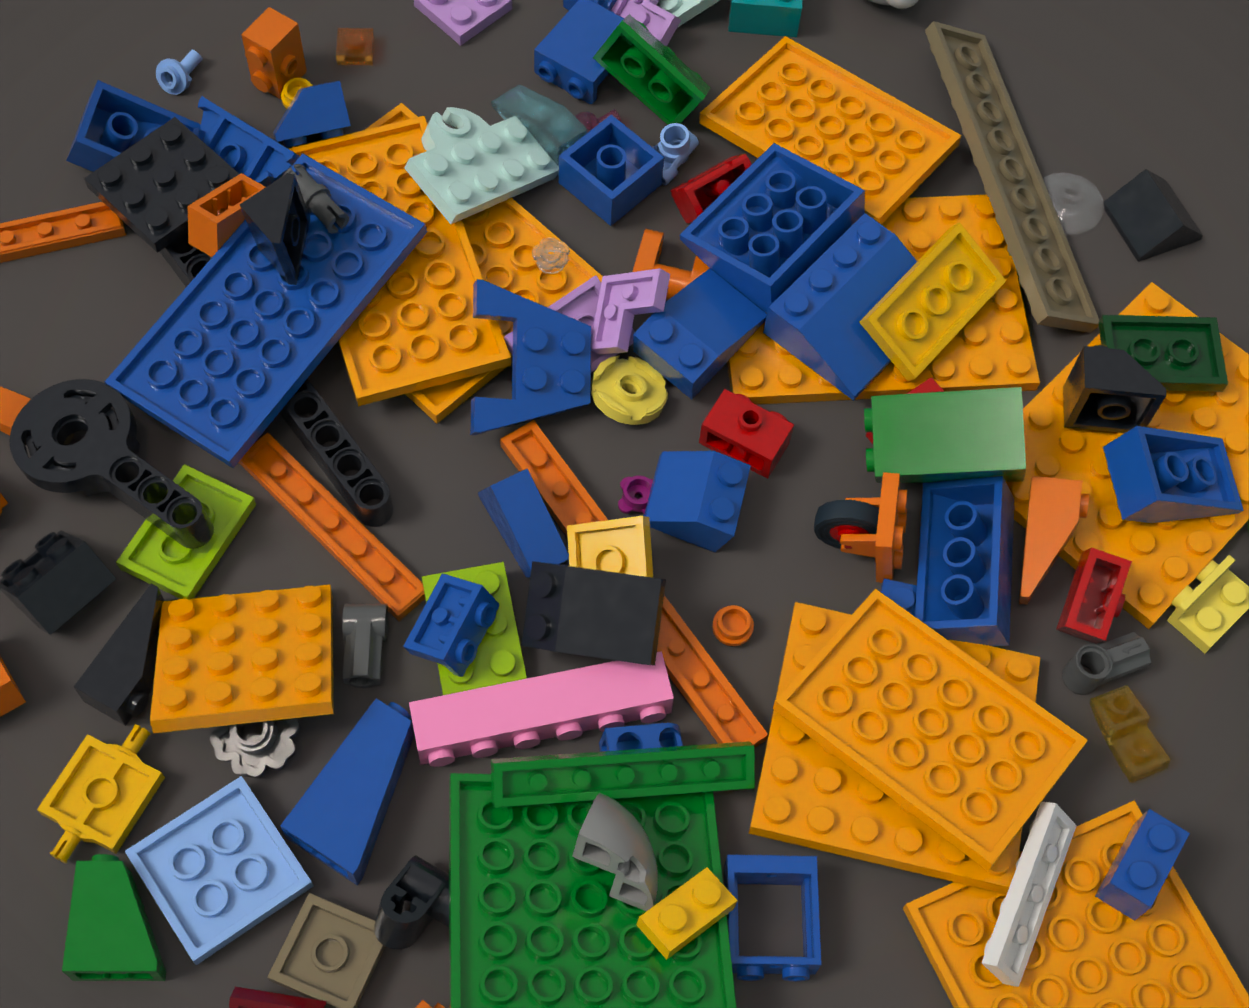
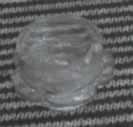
M549 237L542 239L539 245L534 246L532 257L536 260V264L541 271L554 274L563 270L568 263L569 257L567 255L570 253V250L565 242Z

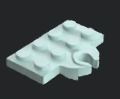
M447 107L443 115H440L438 112L432 115L421 138L426 152L409 158L404 167L450 225L551 181L559 173L558 165L516 116L490 126L480 116L466 109Z

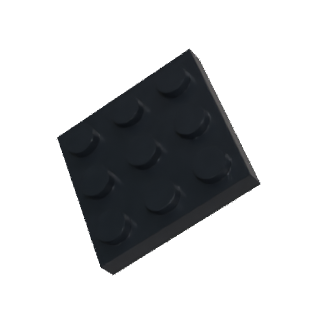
M174 117L86 176L84 180L90 191L158 253L188 232V205L236 177L239 173Z

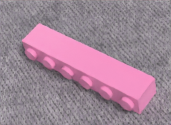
M661 651L656 653L655 665L616 660L409 702L420 765L429 763L430 766L440 767L451 764L457 757L471 754L475 758H484L494 755L500 748L515 746L517 749H527L538 745L540 740L557 737L558 740H571L581 736L583 731L599 728L600 731L604 732L605 728L623 727L624 723L641 720L642 723L657 722L664 719L666 714L672 712L674 697Z

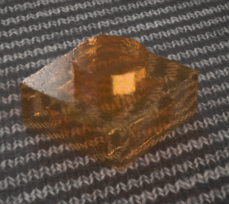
M338 28L337 65H373V28Z

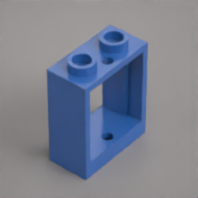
M727 855L724 864V886L737 900L738 884L801 885L803 957L739 956L737 901L735 908L726 915L733 973H737V979L744 981L764 979V974H782V979L785 981L809 980L810 975H815L821 966L817 856Z

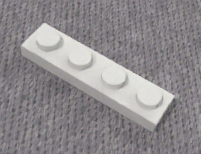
M1040 803L1035 819L1030 824L1029 835L1021 857L1016 862V870L1007 895L1000 905V914L993 933L985 946L984 957L981 963L1006 985L1016 987L1020 985L1077 826L1057 803Z

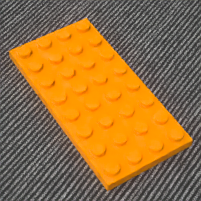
M425 116L288 148L299 156L302 153L426 225V235L338 340L358 407L511 366V356L498 320L473 318V283L477 279L483 280L462 220L450 225L404 169L409 158L426 152L421 141L427 127Z

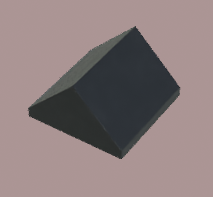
M1147 169L1138 174L1102 204L1103 209L1138 262L1197 242L1203 237L1168 182Z
M286 173L241 203L240 207L257 248L288 284L297 285L311 218L295 174Z

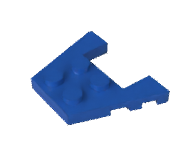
M477 279L473 283V318L513 322L512 399L474 397L471 399L470 435L484 434L491 430L514 426L521 422L555 415L590 404L591 326L487 281Z

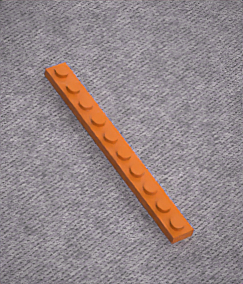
M534 420L500 439L501 448L517 470L520 472L528 468L548 512L567 538V525L608 520ZM664 595L657 652L662 651L668 676L717 743L749 741L756 748L767 740L768 733Z

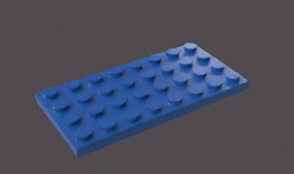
M303 153L291 166L292 170L298 176L299 173L294 169V165H303L318 184H323L330 190L331 198L343 212L347 213L349 221L342 230L334 222L333 224L338 229V232L332 234L328 232L324 224L314 213H309L311 219L297 285L288 284L257 248L245 219L104 381L105 384L117 390L125 400L231 468L237 465L427 233L425 223Z

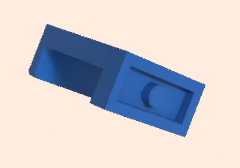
M578 0L534 49V72L542 80L566 90L574 98L593 104L597 99L599 84L609 74L593 57L624 18L591 0Z

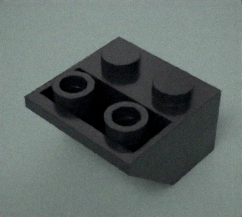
M62 530L57 534L51 532L40 539L35 545L36 551L24 561L19 559L10 564L2 572L1 576L3 578L0 580V590L38 628L49 635L54 633L116 580L115 576L85 541Z

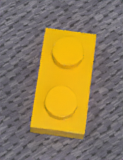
M706 867L639 916L636 925L667 960L731 912L738 900Z

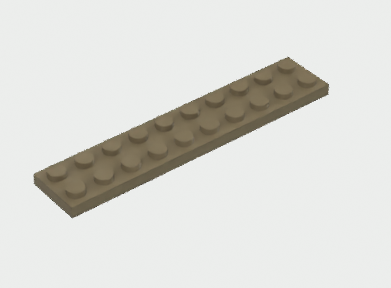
M933 21L925 30L930 43V50L937 61L941 78L951 98L952 107L956 111L962 127V133L973 155V162L978 168L983 181L984 191L989 197L996 215V222L1003 233L1007 244V251L1013 259L1019 275V282L1024 288L1031 306L1032 316L1036 320L1037 325L1088 333L1093 332L1099 327L1098 315L985 35Z

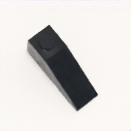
M152 583L74 685L83 702L124 726L128 724L133 716H138L145 709L153 684L161 608L165 600L159 588Z

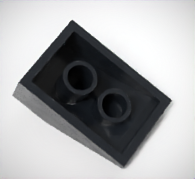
M532 561L521 646L655 665L666 579Z

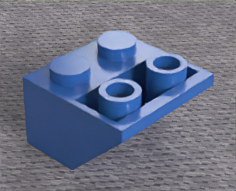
M340 81L300 88L273 131L274 140L277 142L283 141L285 147L308 143L306 136L319 133L322 139L344 135L343 128L351 125Z

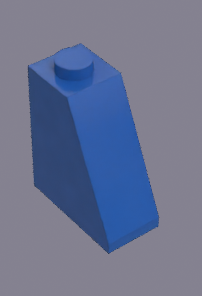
M528 468L478 492L480 500L526 578L531 575L532 561L560 564L569 559L567 549Z

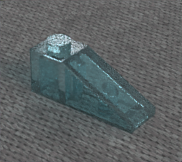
M520 84L491 101V106L504 120L516 116L558 167L559 155L587 134V128L565 106Z

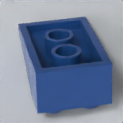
M97 80L85 107L66 161L94 172L174 117L192 132L194 128L200 129L201 124Z
M708 269L667 300L663 312L653 313L633 334V350L692 400L766 321L767 314L712 269Z
M1136 426L1103 446L1122 520L1158 523L1231 515L1244 511L1222 438Z

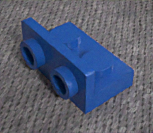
M442 573L403 647L410 654L442 664L454 675L462 677L469 664L475 659L477 648L488 627L493 624L499 603L483 585Z

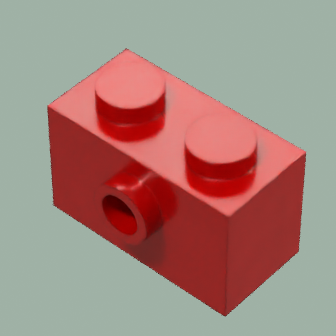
M724 389L701 425L699 444L751 465V471L768 479L790 444L794 424L789 422L782 414L775 411L769 412L754 404L747 396L734 394Z
M1092 547L1084 551L1076 568L1056 630L1095 644L1106 641L1113 617L1117 618L1120 615L1125 602V594H1122V590L1132 561Z

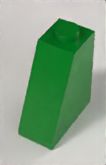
M97 854L92 856L91 861H76L62 972L72 981H165L166 970L133 874L123 861H119L120 858L117 856Z

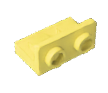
M1230 555L1220 564L1212 560L1196 577L1201 583L1194 590L1187 585L1171 602L1176 609L1167 621L1204 654L1249 609V586L1229 570L1236 561Z

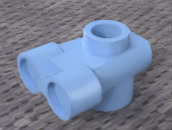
M672 123L665 126L660 133L661 141L652 147L664 156L663 185H667L678 175V167L688 160L689 155L699 145L697 137L680 123Z

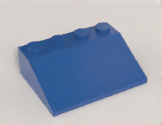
M773 143L680 234V240L710 269L767 313L768 307L865 213V190Z
M864 213L768 307L763 333L854 401L891 362L859 321L917 261L894 233Z

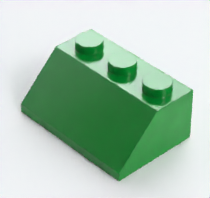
M630 14L620 22L593 57L667 125L681 123L706 97L711 88L702 80L698 73L687 67L669 47L664 46L649 32L643 23L637 21Z

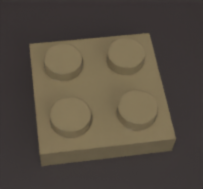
M309 893L267 978L270 982L307 998L327 1001L326 1006L330 1008H357L386 946L378 941L374 933V920Z

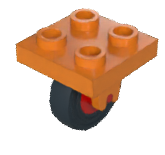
M883 472L881 497L846 498L845 500L826 502L818 507L814 520V532L817 538L825 544L839 548L841 552L874 557L876 560V582L882 583L884 578L893 580L894 569H902L903 533L906 532L907 490L900 489V474Z

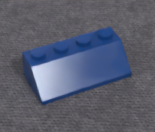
M1003 476L923 483L915 617L947 640L993 647L1009 646L1015 499Z

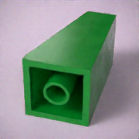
M1022 387L871 396L872 408H864L865 432H873L874 447L866 448L867 472H875L877 483H882L883 472L899 473L900 483L941 482L1003 476L1006 482L1024 481L1026 453Z

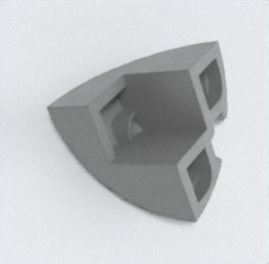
M599 793L580 829L572 857L616 874L609 896L648 911L655 905L658 889L657 863L651 842L641 824L625 807L609 796Z

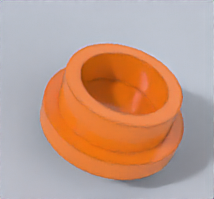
M737 605L726 606L715 614L712 630L715 637L721 643L728 646H739L751 638L754 630V621L750 613L744 608Z

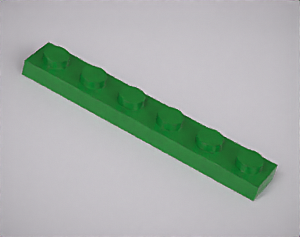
M749 741L491 759V796L494 808L595 800L599 793L605 794L612 799L755 788L754 745Z

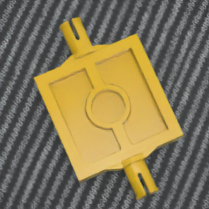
M135 724L122 746L106 744L88 734L86 735L37 808L41 815L58 823L65 831L52 852H50L51 856L67 864L68 859L80 841L96 843L117 854L165 779L162 772L143 763L137 756V753L151 735L148 730Z

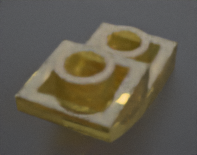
M1128 685L1090 699L1089 704L1100 731L1130 783L1168 769L1171 759L1147 727L1150 716Z

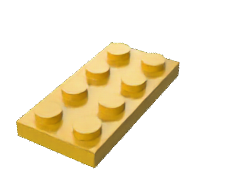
M959 222L951 226L859 323L907 381L916 379L1006 282V279Z

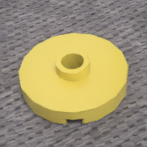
M613 356L601 362L591 379L590 394L595 405L606 416L619 423L629 425L646 424L659 417L667 402L668 392L665 389L666 381L658 371L646 361L629 356L628 360L618 359L619 356Z

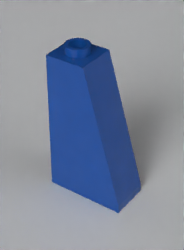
M377 698L280 825L286 839L357 886L363 879L414 738L413 725L410 720L411 715L400 705L394 702L386 705Z

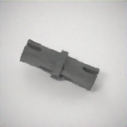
M294 165V169L299 173L298 176L290 167L285 174H295L308 212L314 213L329 233L338 232V229L333 224L334 222L342 230L347 225L349 216L333 201L330 190L325 185L318 184L303 165Z

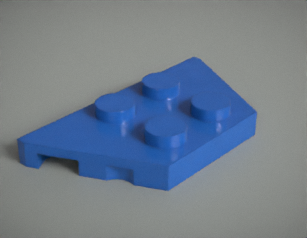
M201 96L198 103V108L203 110L200 129L194 128L193 133L239 174L242 173L267 187L282 177L300 157Z

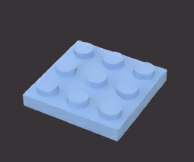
M242 776L125 850L128 858L195 965H198L314 887L312 881Z

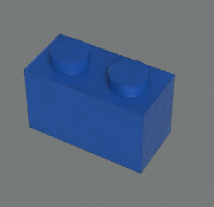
M1151 809L1147 810L1133 824L1095 897L1132 920L1138 919L1152 907L1190 833Z

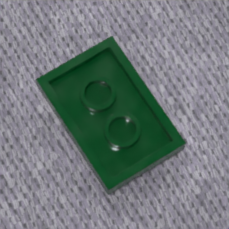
M1102 315L1098 322L1101 345L1110 349L1125 350L1166 388V391L1223 392L1228 385L1217 317Z

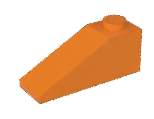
M1032 476L1029 490L1019 604L1027 605L1075 532L1079 518H1087L1089 494L1081 493V480Z

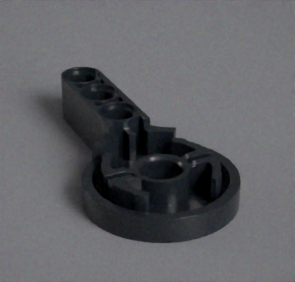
M76 379L64 381L38 393L19 412L10 432V450L20 470L33 484L44 490L57 493L83 491L87 497L100 492H110L186 548H199L211 540L214 526L200 501L137 456L140 444L136 439V420L127 402L117 390L96 380ZM81 430L87 431L84 438L72 445H64L66 438L72 433ZM26 445H27V447H28V450H29V453H30V456H31L30 458H29L28 453H27Z

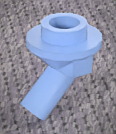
M192 49L181 62L170 58L160 61L156 68V79L160 87L165 92L173 95L184 92L192 81L189 74L203 60L201 55Z

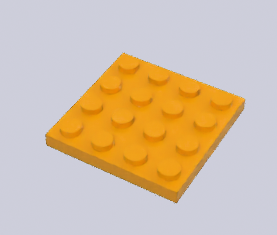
M331 584L231 595L223 594L192 598L190 600L163 601L150 715L153 733L334 714L333 597Z

